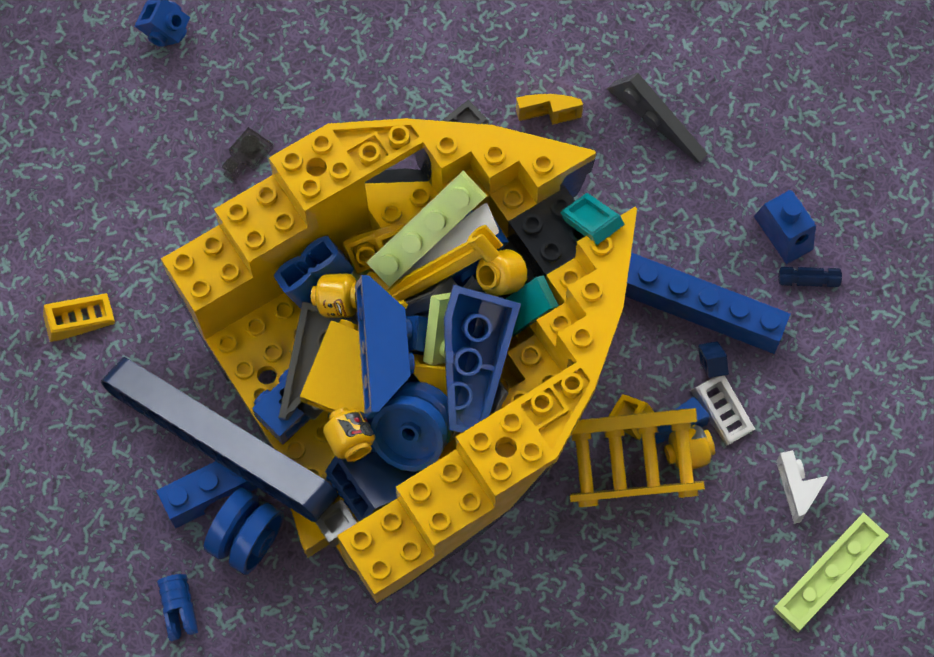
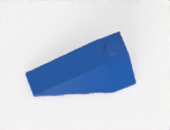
M453 285L444 315L449 430L462 433L490 416L521 303Z

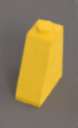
M340 319L339 323L330 321L300 394L301 402L329 413L342 407H347L348 410H360L364 413L358 325L344 319Z

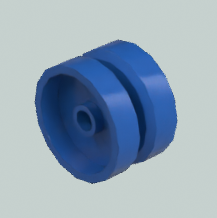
M411 381L403 384L374 416L370 426L375 435L373 446L377 454L388 464L400 470L415 472L435 463L454 434V431L448 428L447 396L439 388L425 382Z
M240 487L226 500L213 520L205 537L204 551L217 559H224L229 556L230 567L243 575H248L261 562L274 542L283 522L284 511L271 503H264L259 506L258 496Z

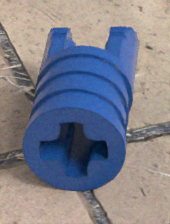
M186 574L170 575L157 581L170 641L180 639L182 634L179 613L185 632L189 635L198 633Z

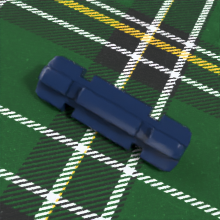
M781 267L778 273V281L780 285L792 286V283H796L797 286L822 287L823 284H827V287H839L842 282V272L839 268H828V271H824V268L798 267L797 270H794L793 267Z

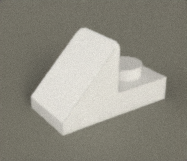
M791 450L780 453L776 463L794 524L802 521L828 476L802 481L805 478L803 464L800 459L796 460L794 451Z

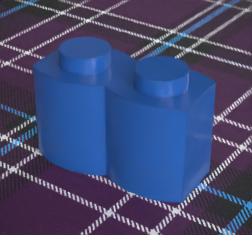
M323 236L310 243L304 249L301 256L294 257L281 265L274 274V278L284 293L301 309L302 302L312 303L311 289L313 286H317V282L322 275L352 274L354 268L329 236Z

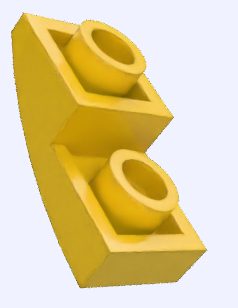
M406 224L380 228L344 241V246L357 274L372 269L366 262Z

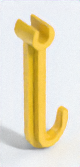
M482 225L471 233L467 242L399 279L391 285L387 292L406 309L408 304L404 300L482 258L485 262L494 260L500 255L497 249L502 247L503 244L486 225Z

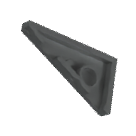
M639 73L615 80L607 88L609 92L642 117L648 126L658 130L697 163L701 162L708 154Z
M302 302L279 419L288 421L302 403L300 394L330 321L339 323L340 319H344L358 325L357 312L349 318H325L319 313L317 306H313L312 303Z

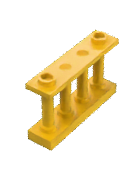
M696 408L579 420L571 434V438L576 444L581 493H572L570 495V502H578L579 507H592L599 505V499L678 492L679 498L699 496L698 490L705 489L704 481H694L688 433V429H691V423L697 422ZM671 425V431H675L680 483L660 485L655 433L658 432L657 426ZM637 428L638 434L642 435L647 486L627 488L622 436H625L624 429ZM604 432L605 438L609 440L614 487L612 490L594 491L588 439H592L591 433Z

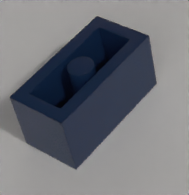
M719 342L699 344L700 364L708 378L729 375L727 355Z

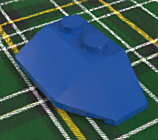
M361 275L355 284L364 415L368 420L372 419L408 380L411 374L414 373L415 360L413 353H409L408 340L412 336V324L410 319H406L405 307L369 275Z

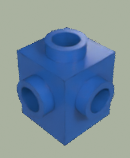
M148 0L134 27L147 35L151 43L163 47L177 44L185 37L187 33L186 26L190 17L182 12L181 7L175 2Z

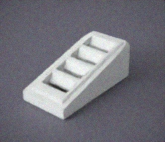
M725 375L713 377L690 390L692 395L710 415L709 421L726 446L755 430ZM717 387L720 393L709 398L707 392ZM725 398L727 404L716 410L713 404ZM732 409L735 414L722 421L720 415ZM740 420L742 426L729 433L726 427Z

